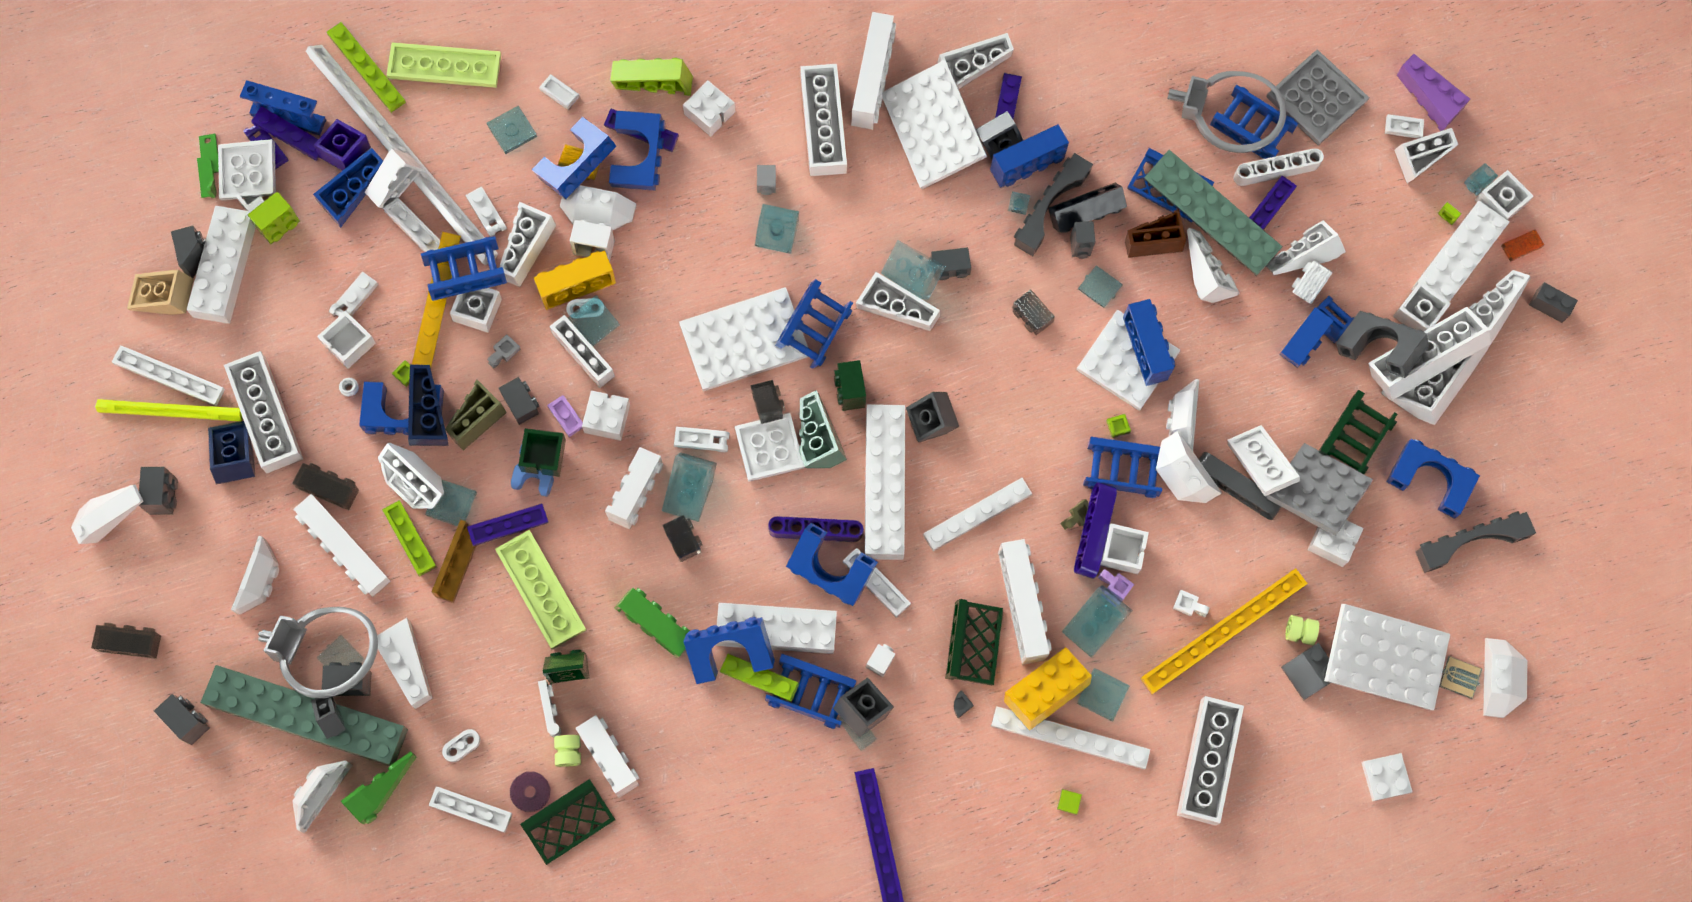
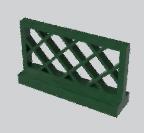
M959 599L955 602L945 679L994 685L1003 608L967 602L964 599ZM969 607L976 608L980 616L972 620L968 615ZM989 611L998 612L997 620L991 624L985 614ZM981 617L988 625L983 631H980L974 623ZM970 625L978 633L971 640L966 634V628ZM989 628L995 634L994 640L990 643L982 634ZM978 636L986 644L979 651L972 643ZM968 644L975 652L970 658H967L963 653L964 647ZM987 647L992 652V659L988 662L980 653ZM976 655L984 664L977 670L970 662ZM967 663L973 673L969 676L960 675L961 667ZM986 667L990 672L989 680L982 679L978 671Z
M588 779L523 821L520 825L547 865L613 822L615 818L592 781ZM592 791L597 798L595 807L584 805L585 796ZM582 798L581 804L575 803ZM598 802H600L603 808L598 807ZM569 806H581L578 818L566 816ZM583 807L595 809L592 821L580 819ZM563 810H565L564 815L558 814V813L562 812ZM597 810L605 811L610 818L604 823L594 821ZM552 817H563L561 829L549 827ZM565 818L577 820L575 832L563 830ZM548 821L547 826H542L543 823ZM579 822L591 823L590 832L587 834L577 833ZM594 824L599 825V826H597L596 828L593 829V825H594ZM537 827L546 829L544 840L535 839L531 831ZM548 829L560 832L558 844L546 841ZM562 832L574 835L573 842L569 846L560 844ZM576 835L582 836L581 838L575 841ZM537 842L543 843L542 849ZM545 844L557 846L555 855L547 859L543 852ZM559 847H564V849L558 852Z

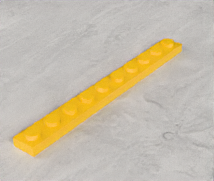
M1295 568L1140 678L1150 693L1154 694L1308 583Z

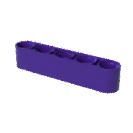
M1097 482L1092 489L1074 565V572L1076 574L1094 579L1099 572L1117 495V489Z
M777 516L771 518L768 523L769 533L772 537L800 539L805 528L810 523L828 532L824 539L825 541L857 542L862 538L864 530L863 525L856 520ZM774 524H780L782 525V529L779 531H775L772 529V526ZM793 525H800L802 529L799 532H794L791 527ZM836 526L841 531L838 534H833L830 529ZM855 527L860 532L857 535H853L849 530Z

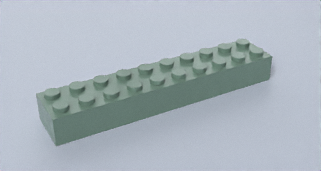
M218 665L214 668L200 702L207 707L387 766L397 761L408 732L405 726L336 704L343 718L346 730L337 736L327 739L315 719L311 700L315 698L304 696L295 690Z

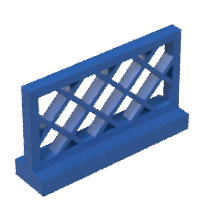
M1149 148L1127 189L1173 213L1176 207L1168 205L1164 196L1157 198L1151 196L1150 189H1153V187L1148 186L1145 180V188L1138 189L1133 186L1136 180L1144 179L1147 175L1143 169L1146 162L1154 167L1164 156ZM1200 175L1211 186H1213L1214 182L1212 180ZM1180 211V215L1182 218L1186 219L1191 223L1193 222Z

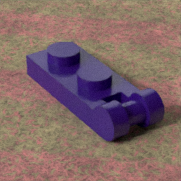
M255 125L243 130L250 141L272 139L266 131ZM260 132L261 135L255 138L254 134ZM275 143L276 170L289 160Z

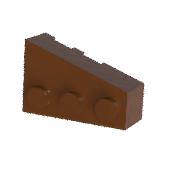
M1179 209L1174 210L1173 213L1167 216L1162 215L1155 221L1146 222L1127 230L1125 245L1128 258L1183 252L1186 237Z

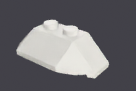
M579 185L567 199L562 197L560 208L573 225L574 220H588L593 224L605 223L612 227L613 231L633 221L636 203L617 192Z
M1195 379L1176 393L1173 399L1169 400L1168 411L1171 412V416L1167 419L1166 429L1169 430V436L1179 431L1192 451L1200 379Z
M1179 431L1162 440L1156 470L1177 500L1207 503L1222 494Z
M392 443L386 444L378 456L386 484L413 509L435 508L444 495L441 477L414 452Z
M262 536L257 538L246 572L231 608L233 612L239 615L266 601V598L272 592L273 579L279 573V564L268 542Z
M1485 638L1483 716L1504 718L1527 699L1528 660L1506 640Z
M346 760L317 766L315 770L312 769L308 773L306 783L303 787L300 786L296 790L295 798L293 799L296 829L302 833L307 831L352 768V764Z

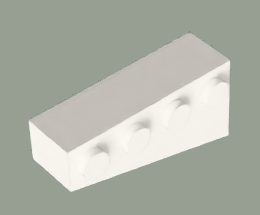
M1008 33L940 54L937 63L943 60L947 61L958 89L1010 58L1014 48Z
M521 202L518 204L517 216L514 218L513 229L508 237L509 242L500 263V267H503L506 281L518 287L523 283L556 227L551 215Z
M875 272L856 302L857 309L931 331L940 317L939 309Z
M641 447L638 449L628 469L630 474L624 475L620 485V492L616 491L614 493L612 506L608 505L605 510L609 521L628 529L636 524L639 517L637 513L640 507L643 508L647 501L645 496L648 490L651 491L654 487L655 480L653 479L656 473L659 474L662 470L663 463L660 455Z
M405 618L377 635L378 650L409 703L417 709L433 699L423 668L412 624Z
M595 715L576 727V730L613 791L620 798L639 786L637 780L640 778L634 768L631 770L628 768L626 763L629 760L625 753H619L616 746L619 744L614 735L609 736L606 732V729L609 727L604 719H598Z

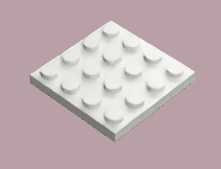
M1117 310L1076 370L1140 411L1158 383L1149 386L1145 385L1123 320L1124 313ZM1168 342L1169 355L1175 360L1180 349Z

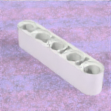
M1309 149L1243 163L1238 166L1233 179L1237 185L1246 186L1278 179L1281 176L1288 177L1315 171L1323 161L1324 155L1319 149ZM1275 165L1280 166L1282 169H1277ZM1257 169L1263 170L1264 173H1260ZM1240 173H1245L1247 177L1242 176Z

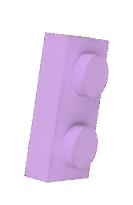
M564 395L547 405L568 437L583 429V422Z

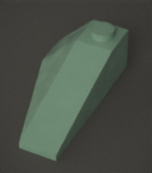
M815 390L801 397V430H799L801 445L799 446V453L804 467L832 468L846 461L847 458L818 391Z

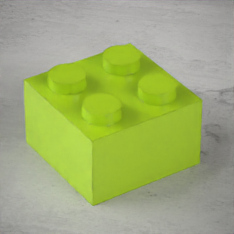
M278 192L247 214L256 229L270 244L279 241L287 231L293 230L300 222L292 207Z

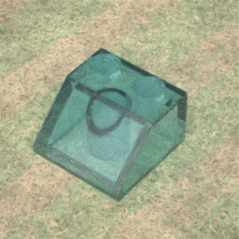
M763 204L758 221L755 246L791 254L799 223V211Z

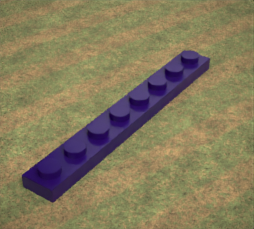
M871 768L854 772L882 901L904 902L875 769Z

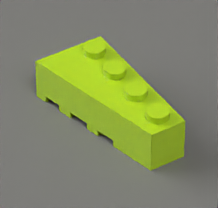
M661 58L654 60L637 59L630 61L621 59L613 61L610 81L616 89L640 91L641 88H644L653 93H657V90L668 91V94H675L676 91L684 92V95L691 96L693 75L683 59L680 58L665 60Z

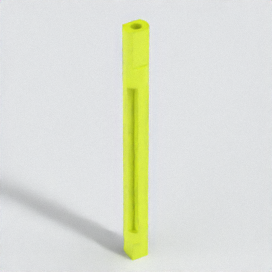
M97 399L95 405L99 413L242 421L243 419L240 408L103 399Z

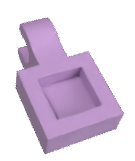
M1106 569L1098 576L1101 581L1109 584L1106 590L1121 601L1134 586L1131 581L1120 573L1114 577Z

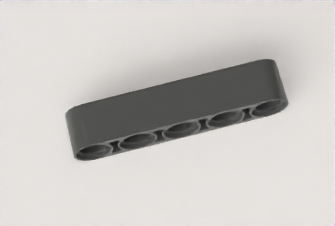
M1203 452L1199 461L1220 489L1269 520L1275 518L1281 506L1268 500L1267 496H1264L1255 482L1212 454Z

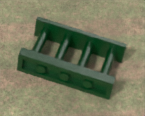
M1358 390L1322 444L1319 453L1325 456L1332 455L1356 471L1365 474L1369 468L1367 466L1368 461L1388 430L1391 431L1396 425L1397 421H1395V418L1398 414L1394 412L1388 419L1364 404V401L1361 399L1365 393ZM1354 410H1361L1384 424L1381 432L1377 433L1355 419V416L1352 415ZM1352 425L1373 438L1375 442L1369 449L1345 434L1344 426ZM1336 439L1344 441L1365 454L1366 456L1361 464L1337 450L1336 446L1333 445Z

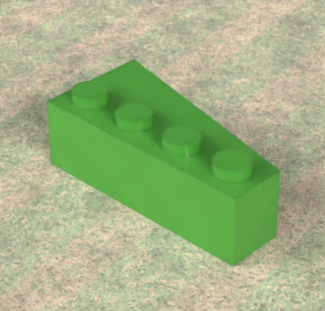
M630 589L614 609L618 612L623 610L628 620L636 625H641L640 628L650 637L654 636L658 644L676 658L679 657L685 650L684 638L690 630L685 626L681 628L676 624L677 620L669 613L665 615L660 611L662 607L655 601L650 602L645 598L647 595L641 589Z

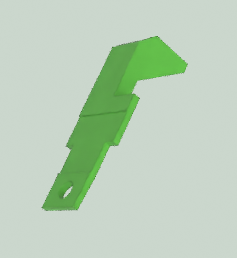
M216 134L199 136L201 158H197L201 198L216 197L214 173L219 172ZM206 139H211L209 143H205Z

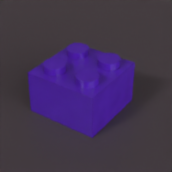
M338 119L334 121L314 144L319 158L342 171L371 148L365 134Z

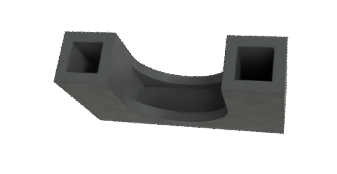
M1363 311L1358 312L1336 342L1339 355L1356 360L1364 348L1373 340L1390 338L1397 341L1396 347L1385 361L1389 373L1403 378L1407 377L1429 346L1427 333L1424 331L1416 330L1405 324H1398L1387 318H1381Z

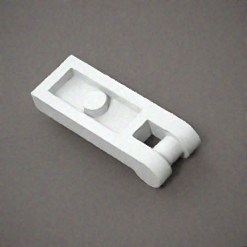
M482 186L465 195L490 237L495 236V233L500 230L504 231L507 229ZM496 221L497 224L491 227L490 224Z
M362 272L340 299L330 307L329 312L339 317L345 312L341 310L345 306L348 308L346 312L353 316L379 284Z
M676 427L674 447L725 453L728 452V445L726 444L730 433L719 430ZM714 438H719V443H713Z
M546 680L538 681L547 731L552 737L560 736L561 728L555 721V716L558 715L557 707L551 701V697L554 696L552 684L548 685Z

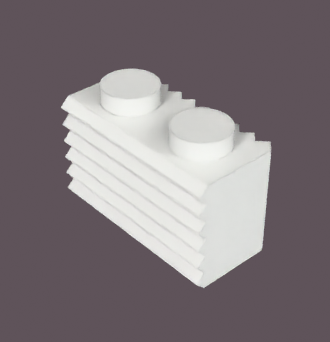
M1315 260L1312 263L1308 261L1302 270L1305 272L1301 279L1297 278L1291 286L1295 288L1292 291L1294 294L1312 304L1333 273Z

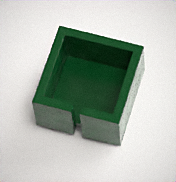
M860 360L837 363V370H834L835 387H839L837 388L838 405H842L843 411L865 408L866 391Z
M525 428L518 464L521 472L539 474L540 470L542 475L560 477L566 443L564 433Z

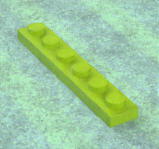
M342 22L327 31L330 39L391 113L406 103L405 99Z

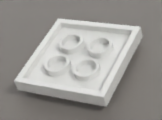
M270 139L218 145L219 199L232 200L237 199L239 195L242 198L272 196L276 193L275 141Z
M791 413L735 426L748 482L804 469Z

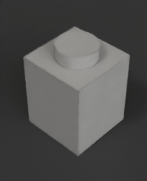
M757 165V193L763 195L776 193V165Z

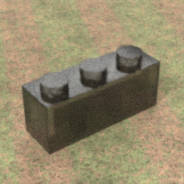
M303 463L292 483L297 489L346 510L350 509L359 492L355 485L356 482L348 478L342 480L338 478L336 473L329 470L327 473L323 472L319 466L310 463V465Z
M104 623L103 626L96 625L91 648L97 652L156 659L161 635L156 633L153 628L143 627V630H136V627L124 625L123 628L116 627V624Z

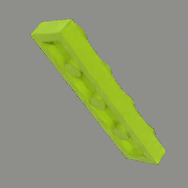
M398 500L382 509L418 576L420 577L436 568L437 566L401 501Z
M727 654L720 669V672L724 675L792 702L799 686L798 682L769 670L754 672L750 662Z

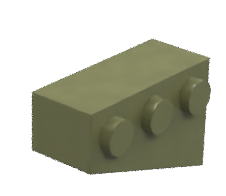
M478 380L475 381V386L470 394H467L464 398L465 402L460 410L456 411L445 428L451 439L462 450H465L507 413L502 404Z

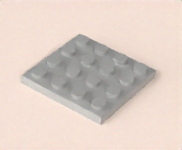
M1318 49L1276 86L1285 101L1286 116L1292 117L1298 123L1297 126L1318 146L1370 98ZM1271 90L1266 97L1279 108L1276 95Z
M1304 443L1290 462L1300 476V481L1267 495V499L1336 536L1371 485L1373 479L1328 455L1325 456L1319 453V450Z

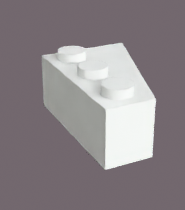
M1452 128L1401 144L1394 150L1407 184L1458 145Z
M391 148L365 193L379 208L383 209L395 198L401 196L422 172L423 168L410 154Z

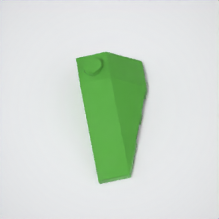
M410 751L390 765L387 773H378L373 777L371 784L366 786L362 784L341 801L342 804L360 823L369 824L377 818L376 814L382 810L417 758L416 755Z

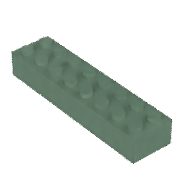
M1168 150L1144 177L1148 184L1255 276L1264 269L1283 247L1172 151Z

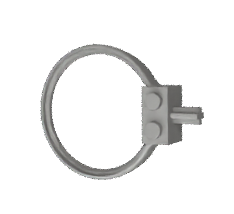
M1226 71L1215 74L1208 80L1192 76L1187 92L1170 89L1167 98L1184 103L1182 118L1195 121L1198 130L1208 142L1217 148L1229 152L1247 153L1269 145L1280 134L1286 120V105L1280 91L1267 79L1249 72ZM1234 76L1251 77L1265 83L1275 93L1279 104L1280 116L1276 127L1267 137L1252 144L1235 145L1220 140L1211 132L1203 116H1201L1209 86L1211 87L1220 80Z
M347 607L316 609L298 620L280 615L272 632L262 630V632L259 631L258 640L267 643L263 651L273 661L280 663V669L286 681L298 693L310 698H330L353 688L365 677L372 667L378 650L377 632L371 620L360 611ZM335 612L348 613L360 619L369 634V650L363 665L353 677L337 687L326 690L306 688L294 679L289 665H291L307 631L306 625L318 617Z

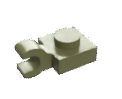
M1083 499L1069 510L1072 516L1060 523L1064 530L1072 528L1076 523L1079 526L1084 525L1089 506L1086 499Z

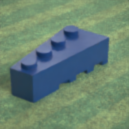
M373 148L369 149L313 194L316 201L340 228L366 196L365 191L383 163L382 158Z

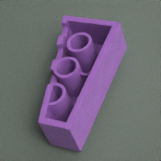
M1415 54L1402 65L1397 73V77L1408 91L1415 95L1419 105H1423L1430 119L1437 123L1440 131H1443L1454 120L1470 100L1468 96Z

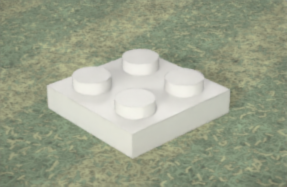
M1402 753L1361 762L1372 801L1413 792Z

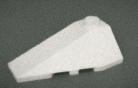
M1323 220L1307 229L1303 233L1304 237L1299 241L1294 240L1291 243L1292 247L1290 249L1280 252L1266 267L1273 275L1304 268L1308 261L1312 263L1315 260L1321 264L1337 259L1346 252L1339 235Z
M1188 228L1187 235L1194 285L1198 291V297L1203 301L1215 303L1239 295L1240 293L1230 274L1225 275L1221 269L1223 264L1211 254L1213 250L1202 233Z
M130 485L90 499L79 509L71 527L79 544L98 543L143 502L136 485Z

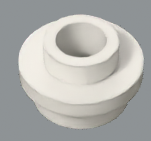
M345 378L339 384V390L344 396L350 397L358 392L359 385L353 378ZM352 385L351 390H346V387Z

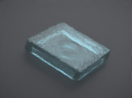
M519 106L486 123L505 154L537 137L536 132Z
M597 295L568 317L569 321L592 346L620 326Z
M442 480L444 495L435 508L427 509L425 515L458 526L460 519L466 521L477 492Z
M1094 668L1091 673V683L1082 691L1077 704L1113 721L1130 686Z

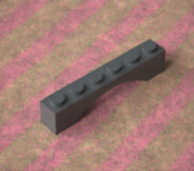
M1076 153L1071 158L1068 157L1065 160L1062 172L1058 171L1053 178V185H1048L1043 193L1044 198L1042 201L1039 199L1033 208L1035 211L1032 215L1028 214L1024 220V227L1022 229L1019 228L1014 235V238H1016L1014 245L1032 257L1043 242L1045 236L1044 216L1049 206L1064 192L1081 186L1092 170L1093 164Z
M1517 511L1509 514L1507 519L1502 520V517L1490 521L1491 524L1485 526L1484 523L1474 526V530L1467 532L1466 529L1456 532V536L1449 537V535L1438 538V542L1432 543L1428 541L1420 545L1421 548L1416 551V555L1424 573L1446 565L1455 551L1470 541L1498 539L1515 543L1530 538L1536 534V531L1528 513L1520 514Z

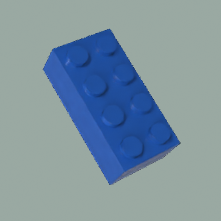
M1059 124L994 154L990 171L1000 188L1004 186L1009 187L1016 180L1026 179L1035 171H1043L1048 165L1052 163L1058 164L1063 161L1069 141Z
M1150 299L1128 304L1123 315V320L1146 386L1168 381L1175 367L1174 358L1170 357L1168 352V341L1164 339L1162 334V323L1158 322L1156 317V306L1151 303Z

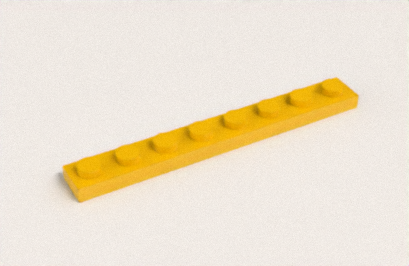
M442 232L438 249L458 245L461 236ZM449 262L438 263L441 281L451 279ZM428 291L412 365H430L431 368L447 297L432 301Z

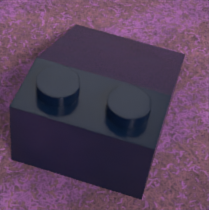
M241 421L208 428L210 470L215 483L221 484L255 477L251 439L245 422Z

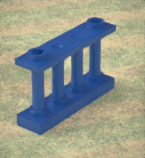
M246 80L241 91L240 98L253 101L249 112L251 116L254 117L262 106L303 131L320 136L326 118L325 116L313 113L317 100Z
M1236 85L1231 94L1234 100L1224 114L1217 112L1214 115L1210 125L1239 144L1247 145L1262 140L1260 137L1271 121L1276 124L1278 123L1280 111L1249 93L1246 88ZM1240 102L1250 108L1239 124H1236L1229 118ZM1257 111L1265 116V119L1255 133H1250L1245 127ZM1286 116L1284 127L1277 138L1269 145L1252 152L1263 159L1276 157L1279 152L1276 146L1287 131L1293 134L1298 123L1292 117Z
M495 236L420 253L424 267L430 265L433 283L427 285L432 301L507 283L503 267L497 268L493 251L499 248ZM486 252L490 270L478 272L475 255ZM467 257L471 274L460 277L456 259ZM448 261L452 279L441 281L437 264Z
M816 279L809 284L775 344L780 349L790 345L813 359L810 366L812 369L818 365L821 366L825 361L826 356L824 354L844 319H848L852 313L850 308L853 305V302L849 301L845 306H842L820 292L821 282ZM817 298L838 311L840 314L837 320L834 322L813 309L810 304L812 299ZM809 314L831 328L828 336L824 337L803 324L801 320L803 315ZM799 329L823 344L819 352L816 353L795 340L794 336H792L793 332Z
M1090 437L1087 449L1094 452L1091 477L1085 478L1083 486L1093 489L1094 485L1099 482L1114 487L1117 491L1144 494L1148 498L1160 496L1163 488L1156 487V466L1160 452L1159 446ZM1110 452L1113 455L1110 480L1098 479L1101 453ZM1122 454L1130 455L1132 458L1129 483L1118 481L1120 456ZM1141 457L1149 458L1151 461L1148 486L1137 484L1139 459Z
M781 654L779 664L783 668L781 675L788 678L790 672H793L794 669L801 672L800 675L802 676L792 703L781 700L778 696L766 694L765 701L768 702V705L777 709L781 706L825 722L824 726L831 729L840 728L842 721L837 720L838 713L833 707L842 695L855 687L856 680ZM813 676L819 678L820 685L809 710L799 706L808 680ZM832 683L838 685L837 688L839 690L828 717L818 713L827 686Z

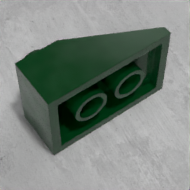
M572 650L570 654L562 655L561 652L551 653L550 657H545L543 675L550 684L589 679L587 655L582 650Z

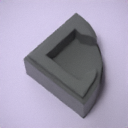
M962 690L957 694L954 701V712L957 718H960L974 706Z

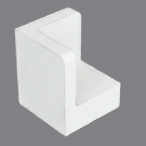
M240 195L237 196V199L246 211H253L264 202L261 196L245 198L244 200Z

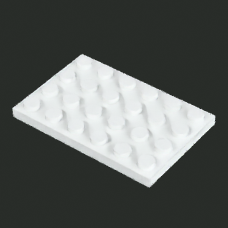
M946 60L883 91V101L921 189L988 157Z
M786 287L679 321L703 392L808 357L790 345H786L782 349L775 346L794 312ZM799 329L798 331L795 330L792 334L794 339L808 347L803 332Z
M1341 604L1324 681L1424 709L1434 710L1450 634L1355 606Z

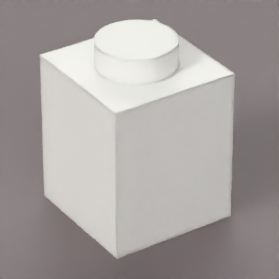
M878 644L868 660L866 668L883 677L895 658L893 649L886 644H883V646Z

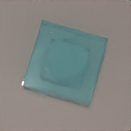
M1012 191L1008 211L1026 215L1030 195Z

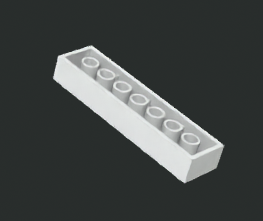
M867 404L865 555L872 559L903 560L905 535V405Z

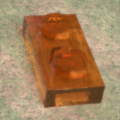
M1535 229L1503 243L1501 247L1511 262L1542 248L1544 243Z

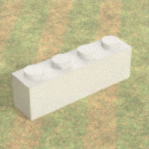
M565 315L549 326L553 336L599 388L615 377L613 369Z

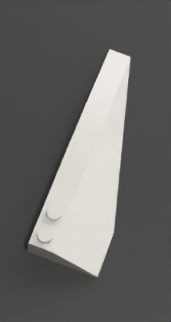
M1512 270L1496 284V288L1485 293L1483 299L1469 307L1476 317L1489 329L1491 343L1530 280V275ZM1490 345L1391 401L1416 418L1435 425L1474 371ZM1382 391V395L1390 399V397L1384 391Z

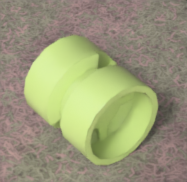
M1290 615L1285 633L1286 640L1297 642L1300 639L1302 643L1314 646L1319 633V621L1309 618L1304 621L1302 617Z
M560 735L554 737V749L558 750L555 754V766L570 767L581 765V753L578 752V749L581 747L579 735Z

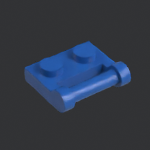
M1329 295L1317 309L1334 320L1331 324L1333 329L1327 337L1335 344L1354 317L1351 318L1333 302V298ZM1328 306L1346 324L1344 325L1341 321H1339L1331 312H1329L1326 309V307Z

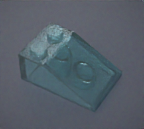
M897 240L881 274L917 297L929 300L946 266Z
M684 453L676 455L662 511L699 522L713 482L717 463Z
M1102 585L1096 589L1063 629L1062 633L1092 658L1133 610Z

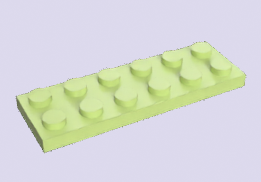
M392 42L387 78L497 88L501 52Z
M530 530L495 549L552 650L586 631L585 626Z

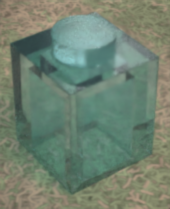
M1484 163L1467 178L1464 184L1470 192L1477 196L1493 183L1498 175Z

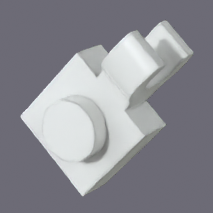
M1180 590L1173 609L1192 616L1194 611L1198 615L1206 617L1210 607L1197 603L1199 597Z

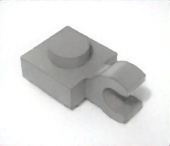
M505 335L493 346L496 352L487 359L489 361L488 364L495 368L502 359L506 362L509 361L521 350L520 346L508 335Z

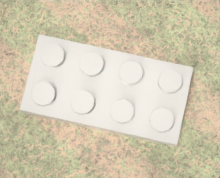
M1262 425L1227 440L1228 446L1264 496L1300 481L1298 473Z

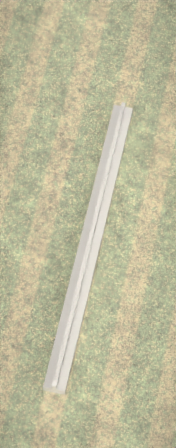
M323 45L308 46L305 52L309 58L316 64L340 95L343 96L344 100L358 114L386 150L390 151L392 148L408 153L423 168L422 172L415 178L414 183L417 184L418 188L438 209L457 234L461 236L463 241L467 243L485 238ZM494 250V257L496 258L498 253ZM486 252L476 255L481 263L484 265L488 264Z

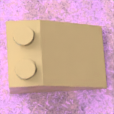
M178 269L135 274L127 309L168 315L184 314L187 310L194 279Z

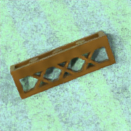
M461 519L431 591L435 597L452 603L456 599L476 546L472 545L467 526L470 525Z

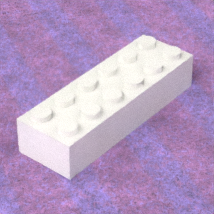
M872 12L852 108L851 126L873 130L874 123H878L879 109L882 104V94L885 89V79L888 74L889 59H891L892 44L894 43L896 23H893V15Z
M837 64L800 66L810 176L847 174Z
M1478 201L1411 290L1419 282H1422L1450 302L1509 224V221L1481 201Z
M215 206L187 306V311L193 318L230 324L256 228L247 215L251 211Z
M1465 307L1424 331L1427 333L1429 346L1406 378L1388 372L1385 360L1393 349L1368 363L1371 376L1390 399L1394 400L1490 345L1489 329L1468 307Z
M259 351L225 364L226 373L261 468L266 473H270L303 460L272 372L263 353Z
M1025 539L1001 543L998 555L1021 663L1024 665L1045 661L1052 648L1050 640H1046V621L1042 620L1041 617L1043 606L1042 602L1038 601L1037 598L1039 593L1038 583L1033 580V575L1035 574L1034 565L1029 562V556H1031L1030 546L1025 543Z
M719 603L717 626H724L732 621L742 622L750 617H763L772 650L834 654L837 611ZM731 640L721 641L716 644V646L745 648L740 643Z
M1207 696L1200 700L1177 816L1215 826L1221 823L1244 709L1243 705Z

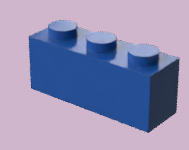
M1315 307L1279 355L1297 368L1300 364L1304 366L1311 358L1308 355L1312 349L1316 351L1322 343L1320 338L1323 334L1327 336L1333 329L1331 324L1334 320Z

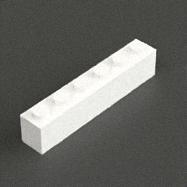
M312 494L293 509L297 513L295 518L302 525L306 523L310 527L307 531L314 539L320 538L322 541L321 547L327 553L331 551L335 555L332 559L340 567L344 565L348 569L345 573L352 581L357 579L360 583L358 588L365 595L369 593L373 597L391 582Z

